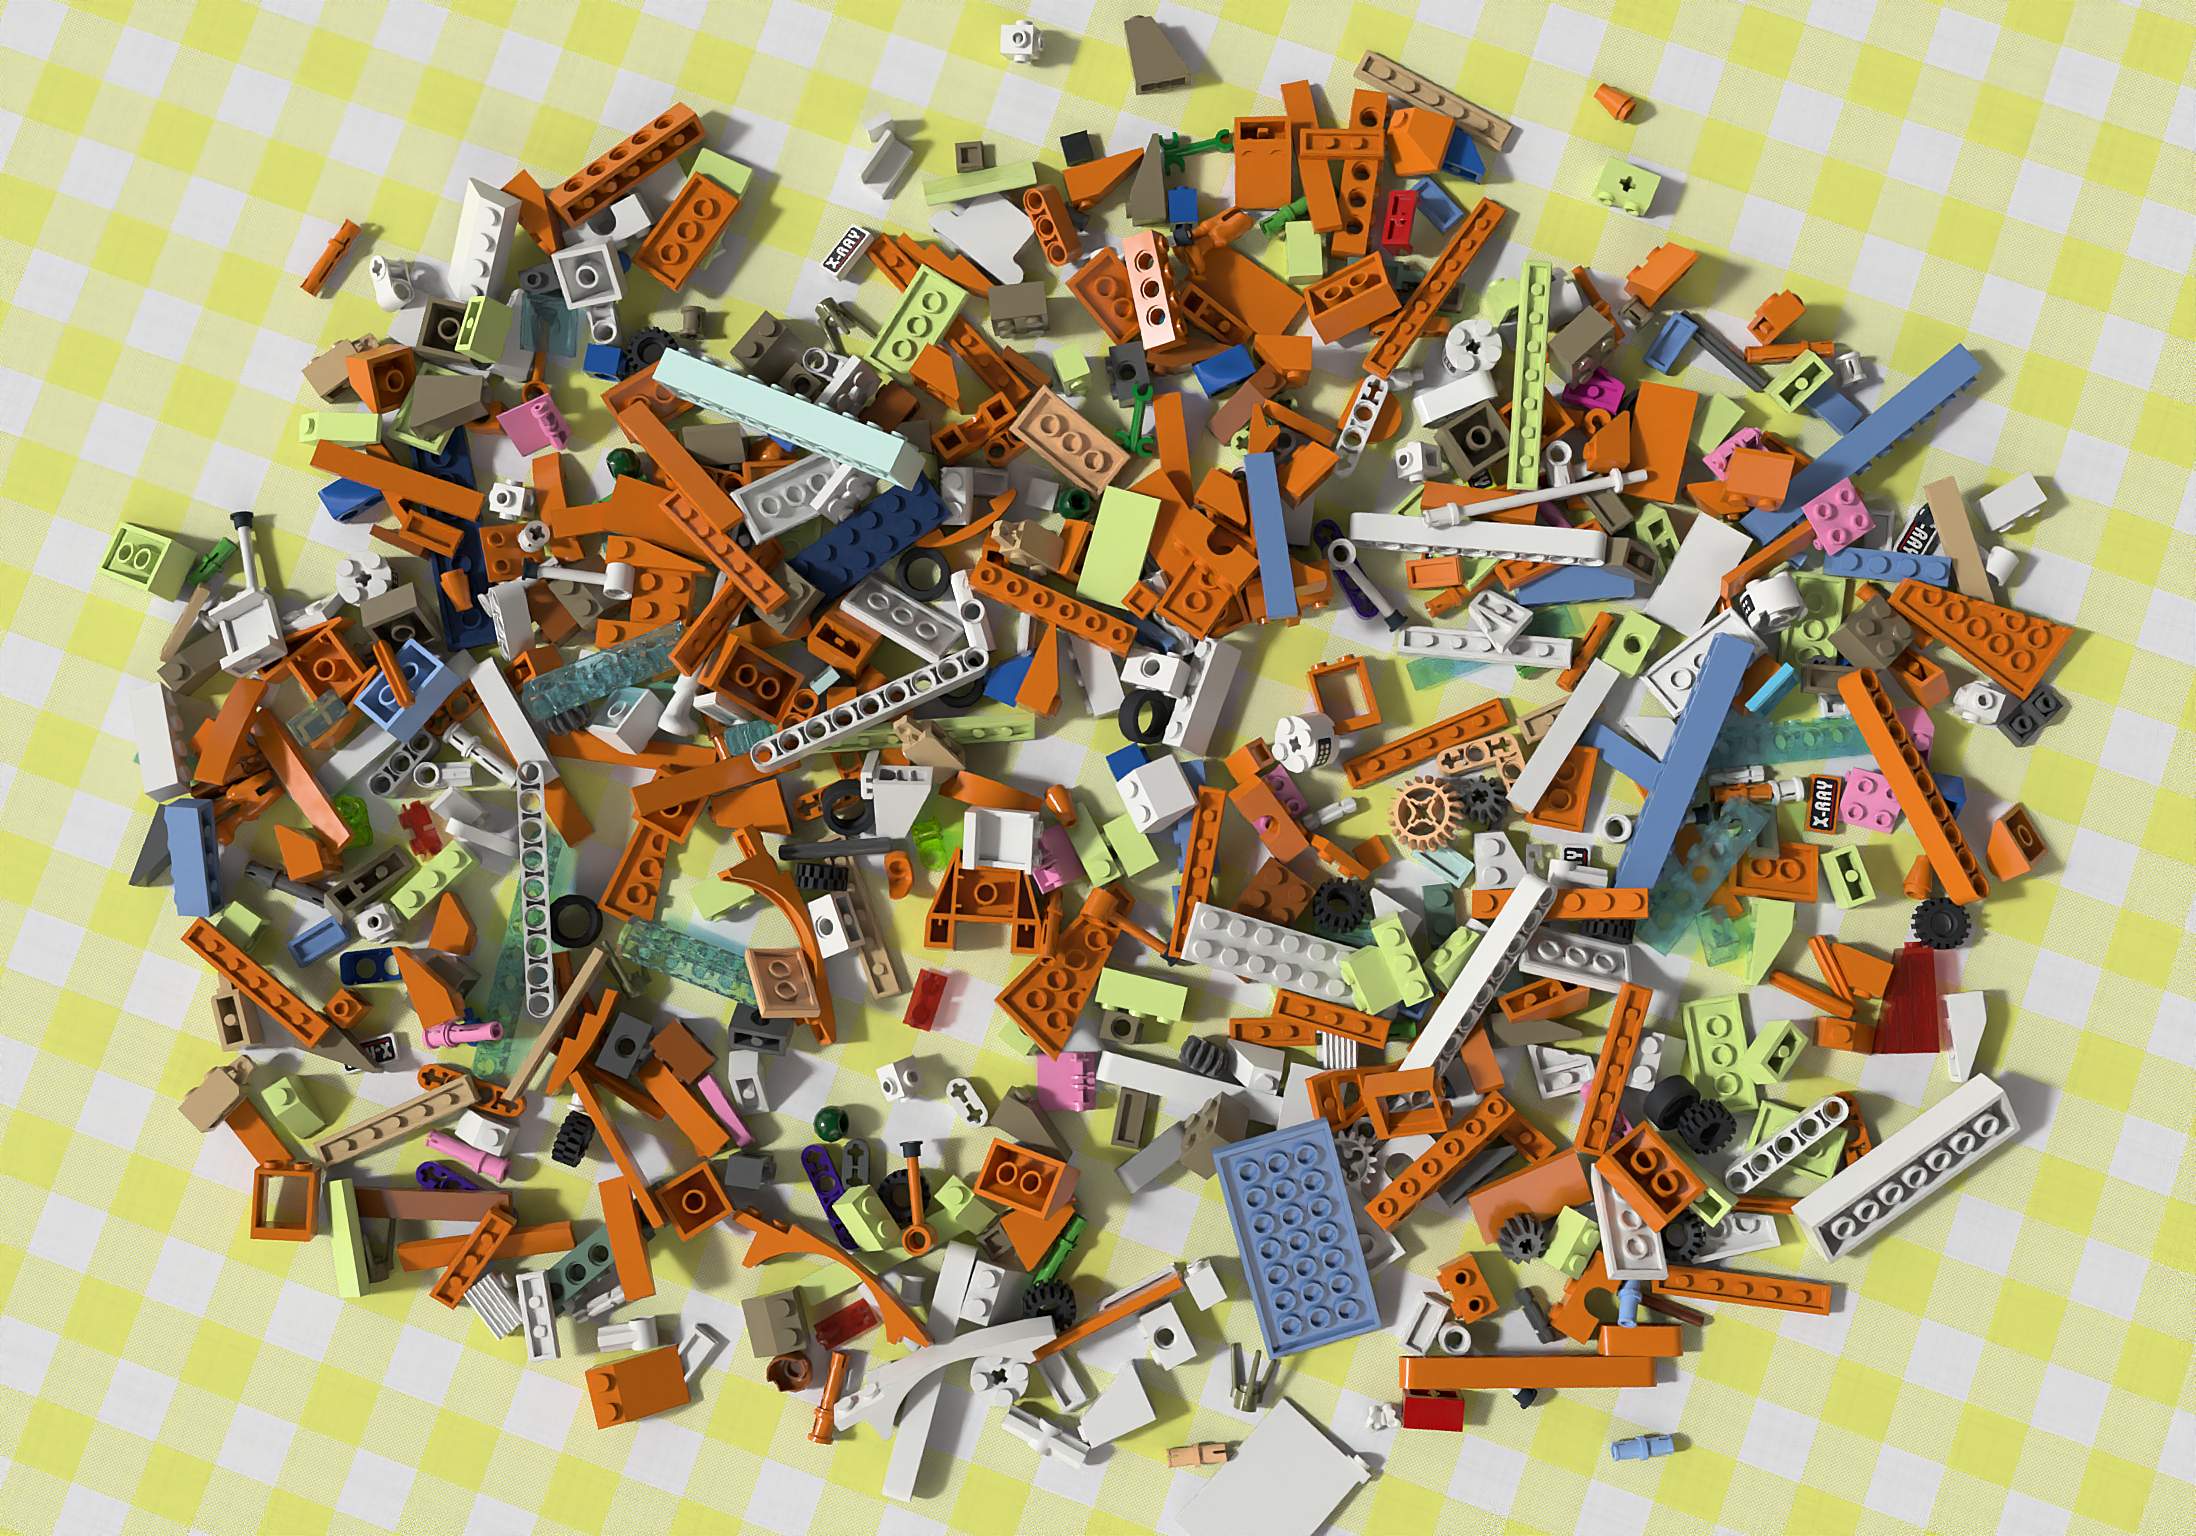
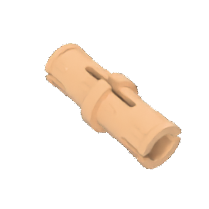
M1224 1442L1198 1446V1443L1192 1444L1193 1447L1166 1449L1167 1458L1179 1457L1167 1459L1168 1469L1195 1465V1468L1201 1467L1200 1464L1227 1462L1226 1453L1214 1454L1225 1452Z

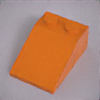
M1050 622L1015 698L1019 708L1030 713L1034 712L1035 715L1048 721L1051 715L1057 716L1063 702L1061 700L1062 697H1060L1058 631L1056 624Z
M678 1344L594 1365L585 1371L598 1430L627 1423L691 1402L688 1384L685 1383L684 1379L685 1372L681 1355L678 1354Z

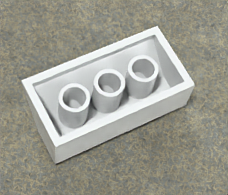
M473 177L469 178L447 281L457 299L467 304L470 297L487 296L499 302L522 200Z

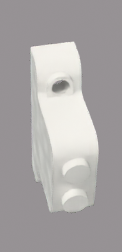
M1004 192L978 196L961 216L956 215L951 210H939L928 221L930 231L958 254H961L999 286L1025 283L1024 275L1026 270L1017 262L1035 242L1036 232L1026 209L1022 208L1019 210L1013 205V200Z

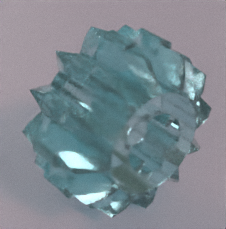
M760 719L727 728L724 731V742L729 754L737 756L751 752L754 744L772 736L773 732L768 721Z

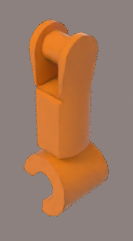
M1561 406L1575 424L1572 429L1579 430L1581 426L1583 433L1590 439L1593 438L1596 429L1592 422L1599 423L1600 427L1603 428L1611 421L1610 414L1602 408H1595L1584 416V411Z

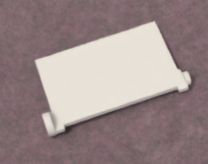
M1282 1397L1175 1521L1191 1536H1311L1358 1481L1364 1484L1371 1476L1367 1472L1370 1466L1358 1454L1354 1458L1349 1454L1347 1456L1343 1454Z

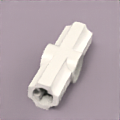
M973 569L955 572L950 575V580L970 647L980 646L988 654L997 651L986 610L980 593L971 590L968 585ZM978 607L981 613L977 619L970 620L966 618L968 608Z
M1164 570L1151 573L1141 580L1160 597H1163L1170 587ZM1155 606L1153 608L1154 620L1161 625L1163 631L1177 640L1174 653L1184 656L1195 651L1198 644L1196 638L1155 613Z
M1013 1403L1001 1425L1002 1429L1023 1439L1029 1447L1045 1456L1052 1455L1076 1469L1080 1468L1090 1448V1444L1084 1443L1077 1437L1065 1432L1063 1427L1055 1421L1043 1416L1039 1418Z

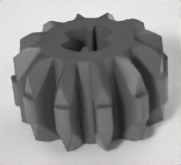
M569 689L567 692L562 690L558 695H553V698L545 701V706L540 709L543 724L551 733H555L557 736H561L564 733L569 735L573 730H578L581 725L587 723L586 719L591 715L585 696L580 691L576 692L574 689Z
M1480 775L1478 783H1475L1473 779H1469L1470 787H1461L1460 789L1465 796H1461L1457 800L1464 803L1465 806L1460 810L1461 813L1468 815V819L1472 823L1479 819L1481 825H1485L1487 817L1496 822L1497 817L1495 813L1503 814L1505 809L1501 804L1508 802V799L1505 798L1506 796L1502 795L1505 791L1504 787L1497 785V781L1493 777L1486 782L1485 777ZM1482 796L1487 800L1484 804H1481L1478 800Z
M1188 1036L1180 1050L1179 1059L1182 1063L1214 1078L1220 1077L1228 1064L1229 1054L1226 1050L1199 1036Z
M1515 1213L1512 1221L1504 1219L1506 1226L1497 1228L1499 1237L1496 1239L1497 1245L1502 1250L1501 1252L1508 1260L1512 1259L1517 1265L1523 1260L1530 1265L1531 1258L1534 1256L1540 1259L1539 1251L1547 1249L1545 1241L1548 1239L1547 1232L1540 1220L1532 1218L1527 1213L1522 1218Z

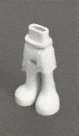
M711 652L691 677L680 674L678 681L673 686V690L676 693L658 722L660 728L680 736L687 737L688 734L697 736L699 725L690 718L689 714L694 697L698 696L704 688L696 680L708 661Z

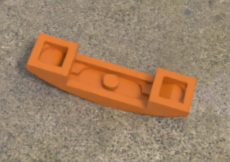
M555 452L532 459L533 481L542 522L549 528L550 537L548 542L554 557L559 562L557 563L558 566L586 559L581 536L559 540L554 539L550 510L570 508L564 480L567 478L561 453Z
M1012 488L990 500L989 502L994 512L948 537L943 529L939 528L922 537L915 544L917 547H944L961 543L979 535L1009 510L1019 494L1017 489Z

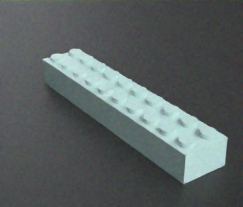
M666 348L652 378L678 398L912 491L926 459L918 453L919 448L907 442L908 438L895 431H892L891 435L884 433L882 427L869 421L866 425L861 424L857 417L847 412H843L842 416L834 413L835 409L824 403L819 402L818 406L810 404V399L801 394L795 393L794 397L787 395L788 391L775 384L767 387L763 385L764 382L752 375L744 378L740 376L741 373L729 366L721 369L717 367L718 364L706 357L698 360L694 358L695 355L683 348H679L678 351Z

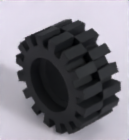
M648 326L644 327L645 331L642 333L640 330L636 331L635 333L638 335L636 338L630 337L631 345L627 344L626 350L629 354H626L636 373L651 365L643 357L644 351L648 346L652 344L660 345L664 352L667 347L675 351L679 350L677 343L666 330L662 329L661 331L659 327L655 326L651 330Z
M797 863L795 886L845 892L847 891L849 868L813 863Z
M1338 877L1336 883L1331 878L1328 879L1327 884L1325 882L1321 884L1320 889L1318 888L1312 908H1314L1313 916H1317L1316 922L1318 924L1324 922L1322 928L1327 930L1330 926L1333 928L1332 933H1337V930L1341 929V934L1347 933L1348 928L1350 931H1353L1356 925L1359 926L1367 908V899H1365L1366 893L1364 890L1359 892L1361 886L1358 883L1353 887V880L1348 879L1347 883H1343V877ZM1332 899H1342L1350 905L1351 909L1348 912L1335 911L1330 907L1329 901Z
M1942 897L1925 900L1922 902L1923 905L1916 907L1917 914H1912L1911 918L1915 920V924H1911V929H1916L1917 933L1913 935L1915 938L1921 939L1919 943L1923 946L1927 945L1929 949L1938 950L1956 948V945L1964 943L1963 938H1968L1970 933H1967L1966 930L1971 929V923H1967L1970 915L1963 912L1966 909L1963 905L1958 906L1949 898ZM1939 912L1946 914L1951 921V928L1944 935L1935 933L1931 927L1932 917Z
M1582 920L1579 934L1620 945H1629L1633 942L1636 920Z
M1706 1099L1701 1100V1105L1696 1102L1692 1104L1694 1107L1692 1110L1689 1108L1685 1110L1687 1115H1681L1679 1120L1682 1123H1678V1132L1696 1154L1700 1155L1702 1152L1704 1155H1709V1150L1712 1153L1718 1152L1717 1147L1720 1146L1723 1149L1726 1147L1724 1142H1731L1733 1139L1730 1134L1736 1133L1734 1127L1737 1126V1122L1719 1100L1710 1099L1708 1102Z
M574 1110L566 1116L565 1123H562L561 1130L556 1136L557 1140L553 1145V1160L573 1168L580 1164L581 1158L585 1156V1151L588 1150V1144L592 1140V1134L595 1131V1124L590 1116Z
M903 1169L889 1174L881 1182L880 1188L877 1191L878 1197L898 1224H907L912 1221L911 1206L903 1208L898 1206L893 1200V1192L896 1187L900 1185L909 1186L908 1169ZM920 1176L923 1212L925 1213L929 1206L931 1193L929 1192V1184L925 1182L923 1176Z
M1684 1209L1660 1230L1665 1259H1668V1262H1682L1693 1259L1695 1255L1701 1252L1700 1248L1705 1245L1703 1237H1706V1231L1702 1232L1701 1228L1704 1224L1702 1221L1699 1222L1697 1220L1698 1216L1695 1213L1691 1214L1688 1209ZM1673 1223L1682 1225L1687 1232L1686 1242L1680 1247L1672 1245L1666 1237V1231Z
M1048 1278V1283H1044L1043 1279L1038 1280V1286L1032 1283L1030 1290L1026 1289L1024 1297H1022L1024 1318L1052 1316L1055 1329L1059 1328L1060 1332L1065 1330L1064 1325L1070 1327L1072 1320L1076 1319L1077 1312L1074 1292L1070 1289V1285L1068 1283L1063 1285V1280L1060 1279L1054 1283L1053 1278ZM1048 1303L1059 1304L1053 1309H1040L1041 1306Z

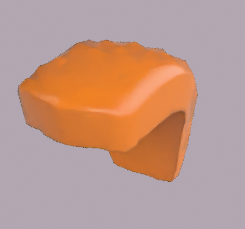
M770 437L753 441L749 449L750 462L798 459L796 450L788 452Z
M894 850L885 855L884 864L888 875L889 896L891 899L898 900L906 897L913 887L914 871L908 853L902 850Z

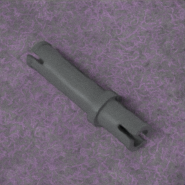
M254 860L247 864L245 868L247 871L244 872V877L261 882L270 890L278 889L320 906L323 909L325 908L323 903L327 890L309 883L290 881L289 875L283 873V870L280 868L272 869Z

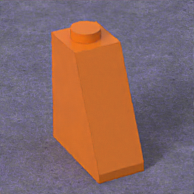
M777 779L710 798L712 806L708 807L711 821L713 823L716 822L717 826L738 830L753 823L760 833L788 837L795 836L781 782Z
M1074 1193L1071 1199L1047 1221L1016 1209L1000 1218L1002 1226L1027 1271L1035 1267L1075 1212L1074 1203L1078 1201Z

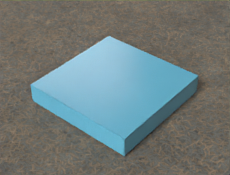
M1786 662L1745 706L1760 720L1764 719L1801 681V676Z

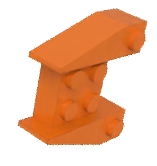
M608 535L605 563L608 565L619 562L633 566L636 569L630 621L598 619L595 648L603 653L636 655L677 645L692 624L697 577L712 578L713 574L707 568L639 538Z
M339 616L285 636L284 640L288 654L256 670L263 681L281 684L292 674L297 678L319 709L297 726L315 750L329 751L352 732L364 714V711L353 702L382 670L380 665H374L368 670L343 636L346 631L357 623L354 619Z
M956 847L926 916L924 948L927 950L955 952L958 922L1012 926L1010 953L1015 956L1038 957L1042 923L1029 875L1025 874V870L977 866L974 870L962 869L963 850L961 847Z

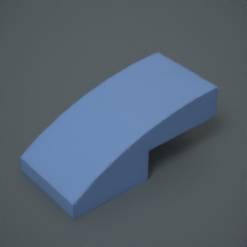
M1825 382L1801 403L1815 418L1821 417L1839 436L1847 435L1863 414L1849 400Z

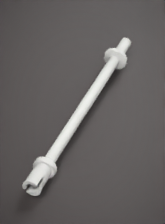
M1616 467L1612 468L1608 477L1465 506H1459L1455 502L1447 503L1446 507L1423 510V522L1426 529L1448 523L1453 526L1458 525L1463 517L1611 487L1617 494L1621 493L1623 485L1647 480V473L1645 469L1621 474L1620 470Z

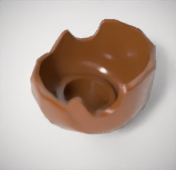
M798 1350L778 1355L769 1363L766 1370L767 1382H774L779 1392L790 1391L796 1393L805 1390L812 1381L813 1365L808 1356Z

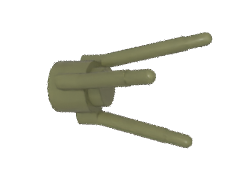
M832 297L821 301L815 309V312L820 317L817 322L823 328L835 355H841V352L829 325L831 327L838 325L846 335H849L850 330L843 322L844 316L871 338L875 339L877 336L873 330L850 313L842 303L837 304Z
M641 939L637 941L642 971L640 976L638 971L627 975L608 941L604 940L602 944L609 956L605 964L621 986L627 999L630 1000L648 992L647 984L652 982L648 973L643 941Z
M390 1218L386 1260H383V1255L372 1256L367 1235H362L369 1284L389 1279L388 1270L394 1269L393 1250L396 1219Z
M1232 1343V1388L1230 1397L1235 1398L1233 1407L1245 1412H1256L1258 1403H1262L1264 1391L1277 1361L1276 1359L1271 1360L1258 1389L1255 1381L1261 1350H1256L1249 1382L1241 1383L1240 1387H1238L1237 1345Z

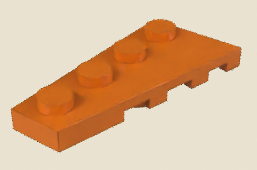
M639 822L597 908L650 932L670 838Z

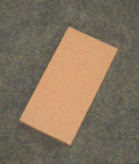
M1046 385L1039 389L1008 429L1078 487L1086 490L1095 501L1100 498L1106 486L1111 484L1132 457Z

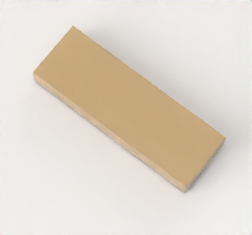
M202 581L201 583L199 582L160 651V661L167 663L175 656L211 592L210 585Z
M1571 695L1515 719L1526 746L1545 737ZM1601 702L1593 716L1606 710L1603 702Z

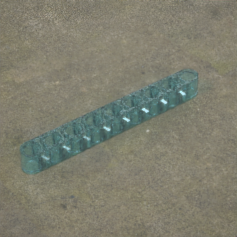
M541 829L533 832L529 839L537 838L541 833ZM546 830V835L551 839L550 847L547 849L550 895L562 840L557 833ZM537 851L527 853L525 856L527 866L534 868L538 863H542V855ZM521 874L483 1023L493 1021L500 1023L503 1028L502 1039L498 1046L494 1045L492 1040L478 1041L473 1060V1072L477 1078L482 1080L498 1078L506 1070L526 990L524 934L519 928L520 922L523 920ZM539 880L530 881L526 887L527 893L534 891L537 896L544 889L542 882ZM533 909L528 914V921L533 925H540L543 923L545 914L540 909ZM535 938L529 943V949L534 954L539 938ZM517 946L523 951V956L518 962L512 956L513 950ZM510 974L516 980V984L511 990L505 984L506 978ZM503 1002L509 1008L505 1018L501 1017L498 1012L499 1006ZM487 1059H491L495 1065L491 1074L487 1073L484 1068Z

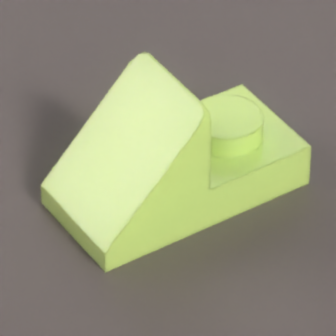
M954 1174L934 1197L955 1216L954 1219L975 1235H978L997 1213Z

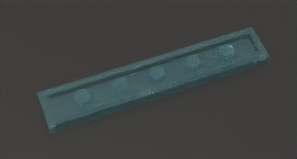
M1564 604L1533 616L1532 621L1519 635L1559 638L1576 631L1567 606ZM1423 657L1407 663L1406 668L1415 690L1418 691L1490 663Z

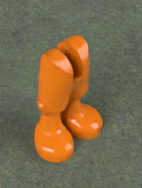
M1237 206L1230 207L1216 216L1203 221L1197 229L1192 230L1194 245L1189 246L1186 244L1181 247L1175 245L1171 249L1180 263L1184 264L1187 262L1190 270L1196 276H1199L1205 271V253L1211 248H1222L1240 238L1253 227L1254 221Z
M269 769L239 784H232L226 793V797L213 801L215 820L233 806L241 805L235 813L215 824L217 841L221 845L226 847L232 844L235 838V830L242 822L259 819L262 812L286 793L281 784L265 791L266 793L262 796H259L256 792V789L261 786L263 788L268 781L275 777Z

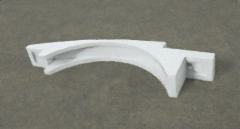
M1052 1316L1024 1319L972 1331L923 1348L878 1369L879 1381L868 1384L864 1389L849 1397H844L834 1404V1424L841 1432L866 1418L881 1438L886 1441L892 1438L894 1417L903 1398L926 1375L949 1363L980 1356L1007 1357L1030 1364L1037 1360V1356L1033 1352L1034 1350L1057 1338L1054 1319Z

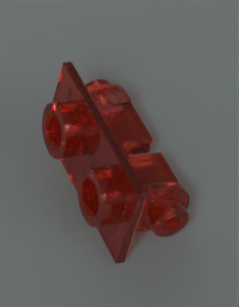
M418 800L409 804L410 809L407 810L404 803L401 806V814L398 815L399 822L404 831L408 829L412 840H409V844L415 856L420 855L422 862L426 861L427 853L430 852L432 856L438 855L442 851L441 847L443 844L435 827L426 831L423 829L424 826L432 824L425 804H421V801Z
M921 968L903 1020L904 1024L930 1032L948 977Z
M862 1298L813 1326L817 1332L815 1335L817 1342L828 1351L878 1324L869 1304Z

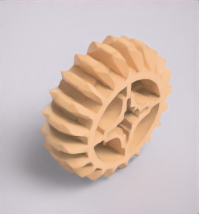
M1426 775L1424 781L1420 776H1415L1414 785L1408 780L1404 781L1406 789H1396L1400 796L1398 799L1390 798V802L1395 804V807L1387 809V813L1394 816L1387 821L1390 826H1395L1391 833L1396 837L1400 836L1398 842L1402 845L1407 844L1408 849L1412 851L1418 848L1419 852L1426 853L1429 848L1430 851L1437 852L1438 844L1443 848L1447 847V837L1452 840L1456 839L1455 834L1452 833L1453 830H1462V826L1457 823V820L1465 818L1464 814L1458 812L1465 807L1464 803L1457 801L1460 798V793L1452 791L1454 786L1449 782L1444 784V779L1437 777L1434 780L1431 775ZM1424 793H1435L1425 801L1420 802L1415 799ZM1443 803H1444V804H1445V817H1444V820L1442 821L1441 818H1440V811H1441L1442 808L1444 807V806H1443ZM1410 807L1412 815L1407 823V812ZM1419 807H1421L1424 810L1427 809V813L1433 819V821H1431L1428 818L1425 819V815L1419 809ZM1429 826L1437 829L1428 835L1417 836L1419 831L1423 832Z

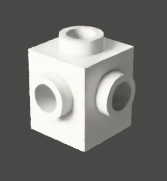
M1019 20L1016 21V25H1001L1000 54L1007 59H1014L1015 63L1029 64L1031 59H1040V51L1044 49V36L1033 25V22Z
M1414 441L1408 443L1407 447L1396 451L1397 475L1399 479L1410 480V484H1423L1427 481V478L1442 474L1440 446L1422 441Z
M506 479L505 484L494 482V487L489 495L490 510L500 512L499 518L513 521L517 520V516L533 518L536 505L535 490L522 488L523 482Z
M1981 681L1972 682L1957 690L1953 699V703L1956 704L1953 713L1961 715V720L1974 725H1978V723L1983 725L1994 723L1998 718L2006 695L1991 690L1992 686L1988 683Z
M377 901L365 906V912L356 915L359 920L357 924L361 936L367 939L368 942H379L380 945L394 940L396 934L405 930L402 923V915L394 904H381V901Z
M914 1055L876 1069L887 1102L898 1098L900 1103L909 1101L917 1097L916 1091L926 1088Z

